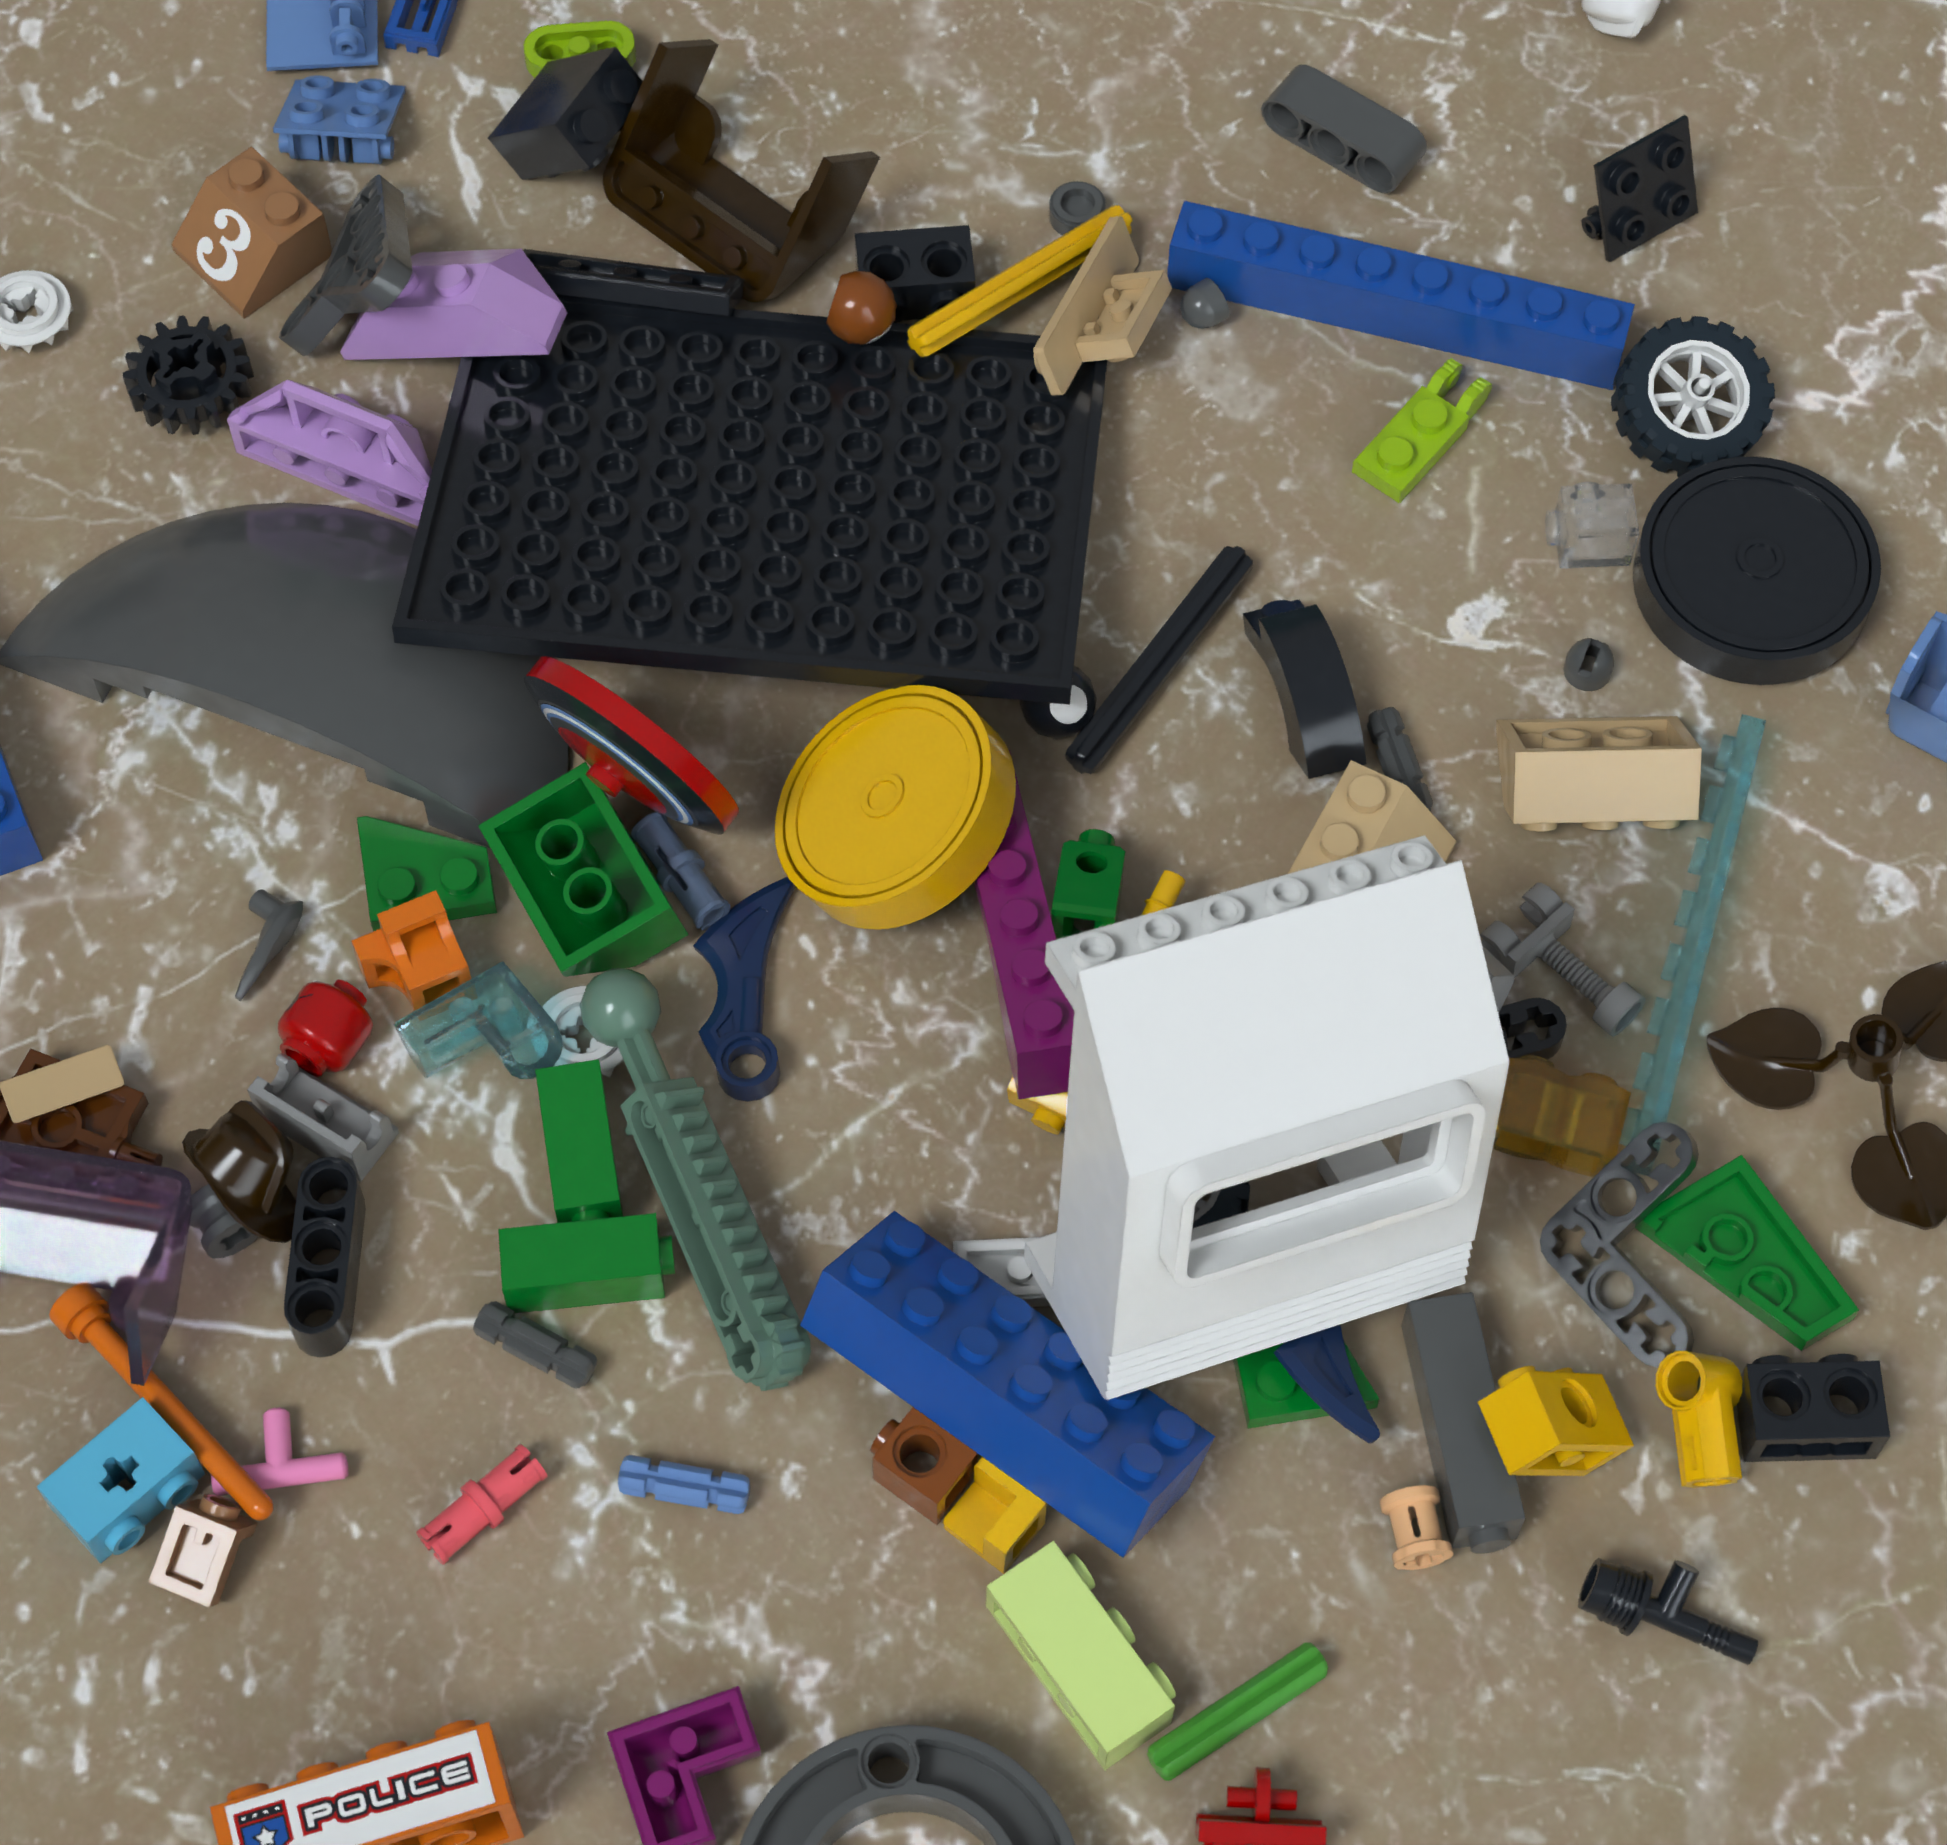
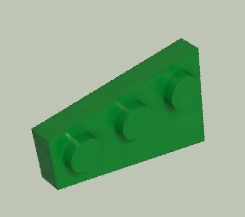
M1743 1155L1662 1201L1635 1227L1801 1351L1854 1320L1859 1311L1858 1307Z

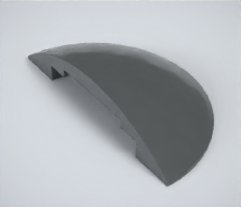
M250 504L207 511L166 523L136 535L100 554L68 576L33 608L15 628L0 650V665L101 703L104 702L113 686L147 699L152 690L361 767L365 770L367 781L423 801L430 826L488 848L490 846L479 829V824L568 772L569 745L547 720L524 683V677L542 656L394 643L392 625L417 530L398 521L364 511L321 504Z

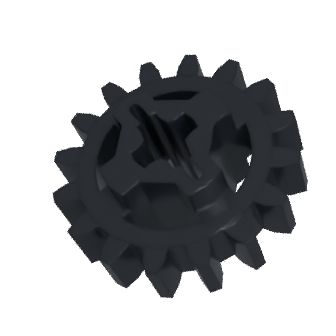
M184 315L178 317L177 328L169 330L162 322L156 323L158 336L154 339L139 335L136 339L141 353L127 352L125 359L129 370L123 372V379L134 411H143L146 422L151 427L164 419L169 434H175L181 424H188L192 435H197L200 431V423L208 420L217 429L222 427L220 414L224 411L231 414L233 410L239 407L237 397L249 398L252 391L248 379L254 377L250 357L247 354L243 339H233L230 326L227 324L213 331L209 317L203 316L197 326H189ZM225 363L226 370L223 378H220L223 375L220 366ZM153 375L156 381V385L154 387L151 386Z

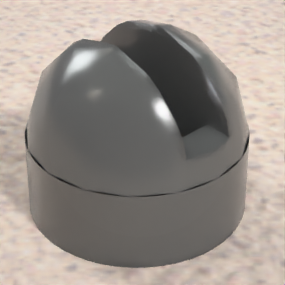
M1204 278L1192 285L1182 297L1180 310L1183 319L1190 326L1199 329L1211 328L1230 316L1229 307L1224 295L1210 278Z
M1585 638L1577 641L1569 649L1563 667L1565 678L1573 687L1582 691H1596L1603 688L1609 682L1614 668L1613 653L1608 644L1602 643L1599 640ZM1586 655L1596 657L1592 672L1581 669Z

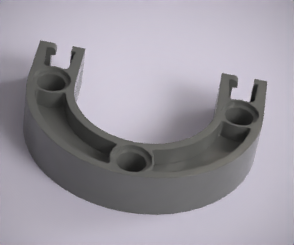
M916 1725L886 1726L861 1731L840 1738L800 1761L766 1795L751 1818L740 1845H832L843 1834L869 1819L891 1813L919 1812L936 1815L962 1826L984 1845H1075L1069 1827L1049 1794L1016 1761L995 1747L974 1737L952 1730ZM884 1757H895L902 1760L908 1767L906 1775L894 1783H882L876 1780L871 1775L870 1769L876 1761Z

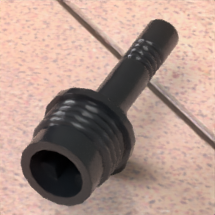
M1597 1558L1590 1567L1579 1594L1578 1608L1596 1615L1598 1620L1604 1621L1606 1624L1617 1627L1619 1632L1626 1636L1632 1634L1640 1620H1643L1694 1643L1714 1649L1716 1652H1720L1746 1665L1752 1662L1758 1648L1757 1639L1736 1630L1728 1629L1726 1626L1722 1627L1719 1623L1716 1624L1714 1621H1709V1619L1683 1608L1699 1575V1571L1682 1561H1674L1658 1597L1651 1595L1654 1581L1652 1573L1646 1570L1637 1572L1622 1564L1614 1565Z

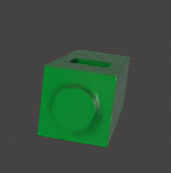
M599 1059L535 1069L557 1223L622 1217L621 1197Z
M656 1213L498 1229L502 1291L506 1306L515 1311V1313L665 1298L663 1275L676 1274L672 1235L660 1236Z

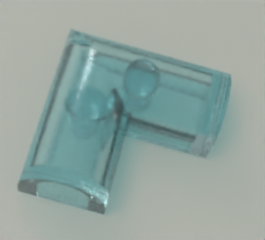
M504 961L394 1023L409 1056L425 1078L434 1075L487 1044L512 1076L519 1079H533L536 1077L535 1069L555 1065L563 1048L562 1036L557 1024Z

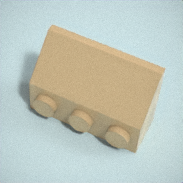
M1677 716L1496 720L1504 808L1513 824H1520V827L1525 830L1551 831L1557 828V823L1579 822L1588 829L1611 830L1617 828L1619 822L1643 821V825L1650 828L1671 829L1678 827L1680 820H1699L1702 748Z
M1351 760L1288 874L1424 835L1446 863L1455 847L1456 840L1407 785Z

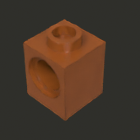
M914 1407L911 1408L900 1423L895 1419L890 1420L879 1432L870 1449L874 1454L872 1457L873 1480L936 1525L941 1522L973 1481L974 1466L978 1462V1453ZM915 1452L928 1453L938 1462L931 1470L923 1473L912 1472L902 1464L908 1455Z

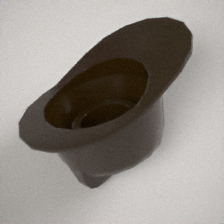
M241 1100L234 1104L228 1113L221 1116L210 1129L199 1128L189 1131L182 1141L186 1156L203 1174L221 1204L235 1221L252 1234L265 1240L279 1243L291 1241L296 1200L285 1184L294 1157L292 1143L287 1136L251 1101Z

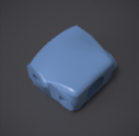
M1936 611L1900 669L1890 692V702L1885 713L1889 715L1888 727L1891 733L1947 763V614Z

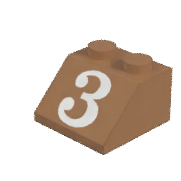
M252 146L206 177L171 244L173 251L244 319L328 260L332 253L324 213Z

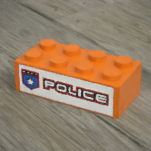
M461 1720L442 1726L435 1731L434 1739L408 1746L405 1741H393L378 1745L366 1752L365 1760L338 1767V1764L335 1762H325L309 1766L296 1774V1781L269 1789L268 1784L264 1783L243 1786L230 1792L226 1796L227 1802L210 1807L218 1845H501L524 1838L505 1762L489 1722L476 1725L474 1720Z

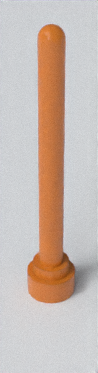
M87 1282L77 1284L65 1291L53 1304L49 1313V1318L56 1327L70 1340L78 1339L81 1343L90 1342L140 1398L143 1397L194 1451L198 1461L241 1508L254 1520L261 1521L267 1519L273 1512L274 1505L272 1499L110 1325L109 1304L101 1294Z

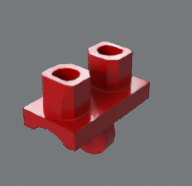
M1266 1767L1255 1768L1253 1787L1227 1786L1226 1807L1252 1809V1816L1196 1813L1195 1835L1198 1842H1203V1845H1326L1327 1827L1322 1826L1321 1819L1270 1817V1810L1296 1811L1297 1790L1271 1788L1270 1768Z

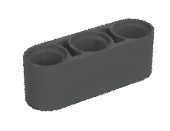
M1309 65L1296 66L1265 100L1261 107L1262 116L1266 124L1276 134L1380 193L1394 191L1427 151V142L1423 134L1412 123Z

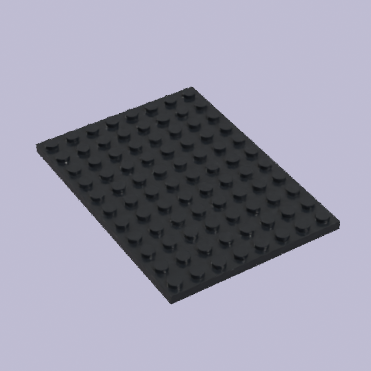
M556 294V296L564 305L567 315L549 355L461 357L392 625L394 643L892 689L907 685H926L945 689L958 695L1070 705L1107 360L1082 362L1065 394L1052 396L1043 375L1039 374L1034 363L1033 350L1040 338L1039 335L971 330L932 355L920 357L915 350L910 349L907 343L909 339L907 330L913 324L893 323L889 331L878 340L867 344H851L833 334L826 323L828 317L734 309L729 316L560 294Z

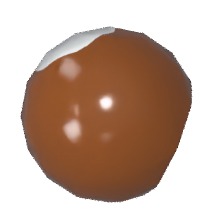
M852 271L843 274L840 277L826 323L833 334L847 343L867 344L876 341L889 331L895 320L896 302L893 292L884 280L872 272Z

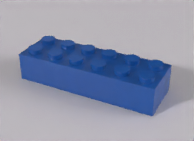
M896 1211L889 1214L823 1269L800 1324L805 1330L1122 1558L1188 1491L1216 1437L1194 1422L1188 1415L1177 1410L1147 1388L1105 1400L1064 1329Z

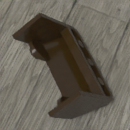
M711 39L660 42L605 167L603 188L606 197L614 207L705 272L740 276L741 279H744V300L760 302L774 299L781 295L842 238L880 156L872 151L823 157L809 190L799 198L791 213L713 158L721 138V120L715 108L698 96L697 93L718 44Z

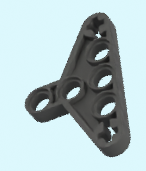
M381 175L373 177L353 201L321 279L290 314L280 331L279 338L302 356H307L344 314L385 310L397 299L412 275L404 196L399 189Z

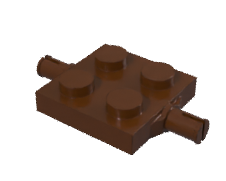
M30 1048L13 1077L62 1060ZM123 1085L122 1087L34 1118L13 1123L0 1090V1178L85 1212H89L105 1181L118 1167L153 1180L157 1175L155 1169L160 1170L162 1154L149 1151L131 1143L132 1133L149 1104L145 1094Z

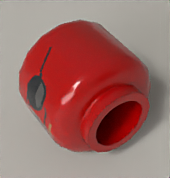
M340 979L335 980L332 985L319 981L307 983L279 1019L277 1029L283 1041L280 1045L281 1052L296 1060L298 1067L311 1075L322 1076L325 1071L331 1073L344 1071L372 1033L373 1022L364 1008V1005L367 1003L364 994L350 983Z

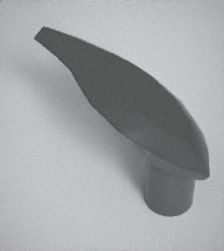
M263 889L258 890L251 897L249 910L266 920L261 930L255 951L239 982L235 998L239 1001L243 999L265 967L291 939L302 917L303 901L284 903Z

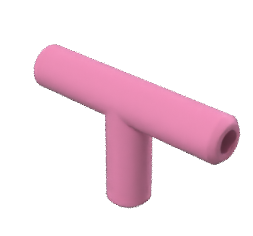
M271 1408L263 1414L266 1462L241 1466L263 1490L346 1479L349 1474L347 1456L343 1452L293 1459L290 1413L284 1408ZM211 1475L214 1494L217 1496L229 1495Z

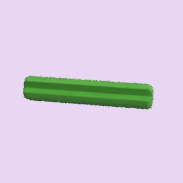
M1312 1643L1302 1644L1151 1744L1147 1756L1152 1767L1163 1780L1169 1781L1174 1779L1325 1678L1329 1669L1325 1658Z

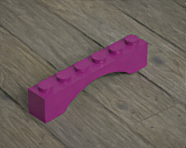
M1015 772L1016 794L1009 826L997 852L984 871L974 881V886L983 917L995 975L1007 1052L1018 1100L1068 1092L1074 1010L1045 964L1046 943L1056 940Z

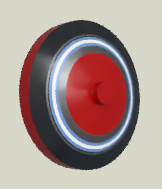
M546 656L540 657L524 677L527 689L550 724L564 741L591 766L586 776L607 794L616 797L622 790L643 805L675 821L717 835L723 834L739 814V807L731 794L700 761L652 720L596 680L564 662Z

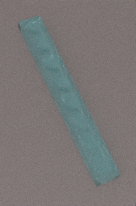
M1742 714L1735 735H1722L1713 769L1724 772L1721 786H1709L1700 817L1701 821L1711 823L1707 839L1696 837L1687 868V873L1698 875L1694 892L1683 889L1673 924L1684 928L1681 944L1669 943L1660 974V979L1671 981L1667 999L1656 996L1647 1025L1646 1033L1657 1036L1653 1054L1644 1051L1641 1053L1632 1088L1643 1091L1639 1109L1627 1108L1618 1144L1627 1146L1648 1126L1667 1121L1766 720ZM1662 1138L1657 1139L1652 1145L1657 1153L1659 1152ZM1634 1159L1627 1166V1169L1648 1176L1656 1159L1645 1169L1638 1166Z

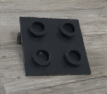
M1683 115L1594 164L1599 206L1594 205L1589 208L1587 216L1582 219L1581 223L1588 237L1593 239L1598 236L1603 239L1605 260L1611 262L1698 213L1688 116Z

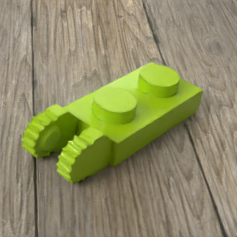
M1453 358L1448 359L1434 373L1427 387L1422 386L1353 461L1352 473L1396 502L1401 503L1467 430L1469 420L1485 403L1493 384L1482 377L1477 378L1463 393L1456 407L1444 400L1443 397L1458 382L1463 365Z

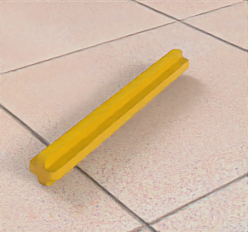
M1112 205L910 326L907 330L909 337L907 343L910 349L915 350L920 357H928L1081 265L1110 217L1122 216L1128 232L1131 234L1130 223L1133 221L1129 212L1125 213L1120 205Z

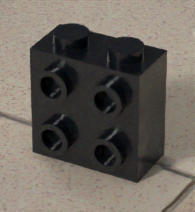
M616 47L548 61L488 139L522 180L542 176L552 178L564 172L580 169L583 172L589 171L606 157L608 153L606 146L614 135L622 130L643 81Z

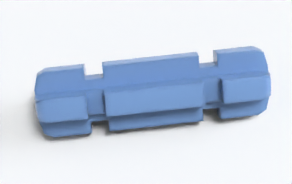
M634 1455L624 1457L618 1475L619 1491L623 1494L645 1498L647 1492L655 1494V1500L705 1509L708 1508L709 1503L718 1505L717 1511L741 1514L745 1511L750 1494V1481L746 1475L723 1471L722 1476L719 1477L713 1475L714 1469L663 1460L660 1461L659 1466L651 1464V1458Z

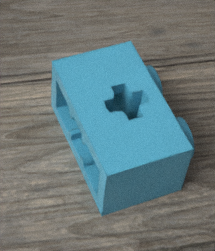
M142 1397L36 1487L50 1509L101 1564L110 1555H120L132 1548L143 1536L146 1529L145 1525L165 1508L168 1510L174 1509L175 1506L183 1504L189 1499L198 1486V1480L205 1475V1472L194 1451ZM125 1478L130 1483L135 1484L133 1488H131L128 1491H125L122 1487L117 1486V1484Z

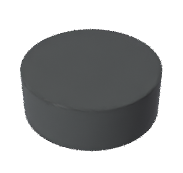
M1074 181L1059 186L1052 193L1049 202V221L1056 232L1064 235L1106 210L1104 195L1097 187L1086 182Z

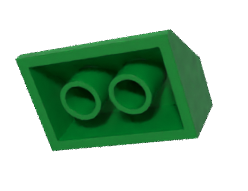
M586 762L478 825L564 977L603 972L612 968L636 967L689 935L606 792L586 776L587 771L590 769Z

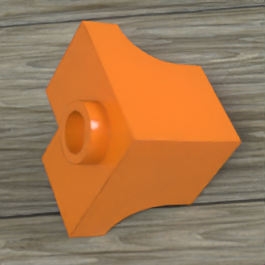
M436 890L378 913L377 916L381 929L351 940L360 970L368 988L386 986L399 990L408 998L417 1018L475 994L468 964L458 945L446 910Z

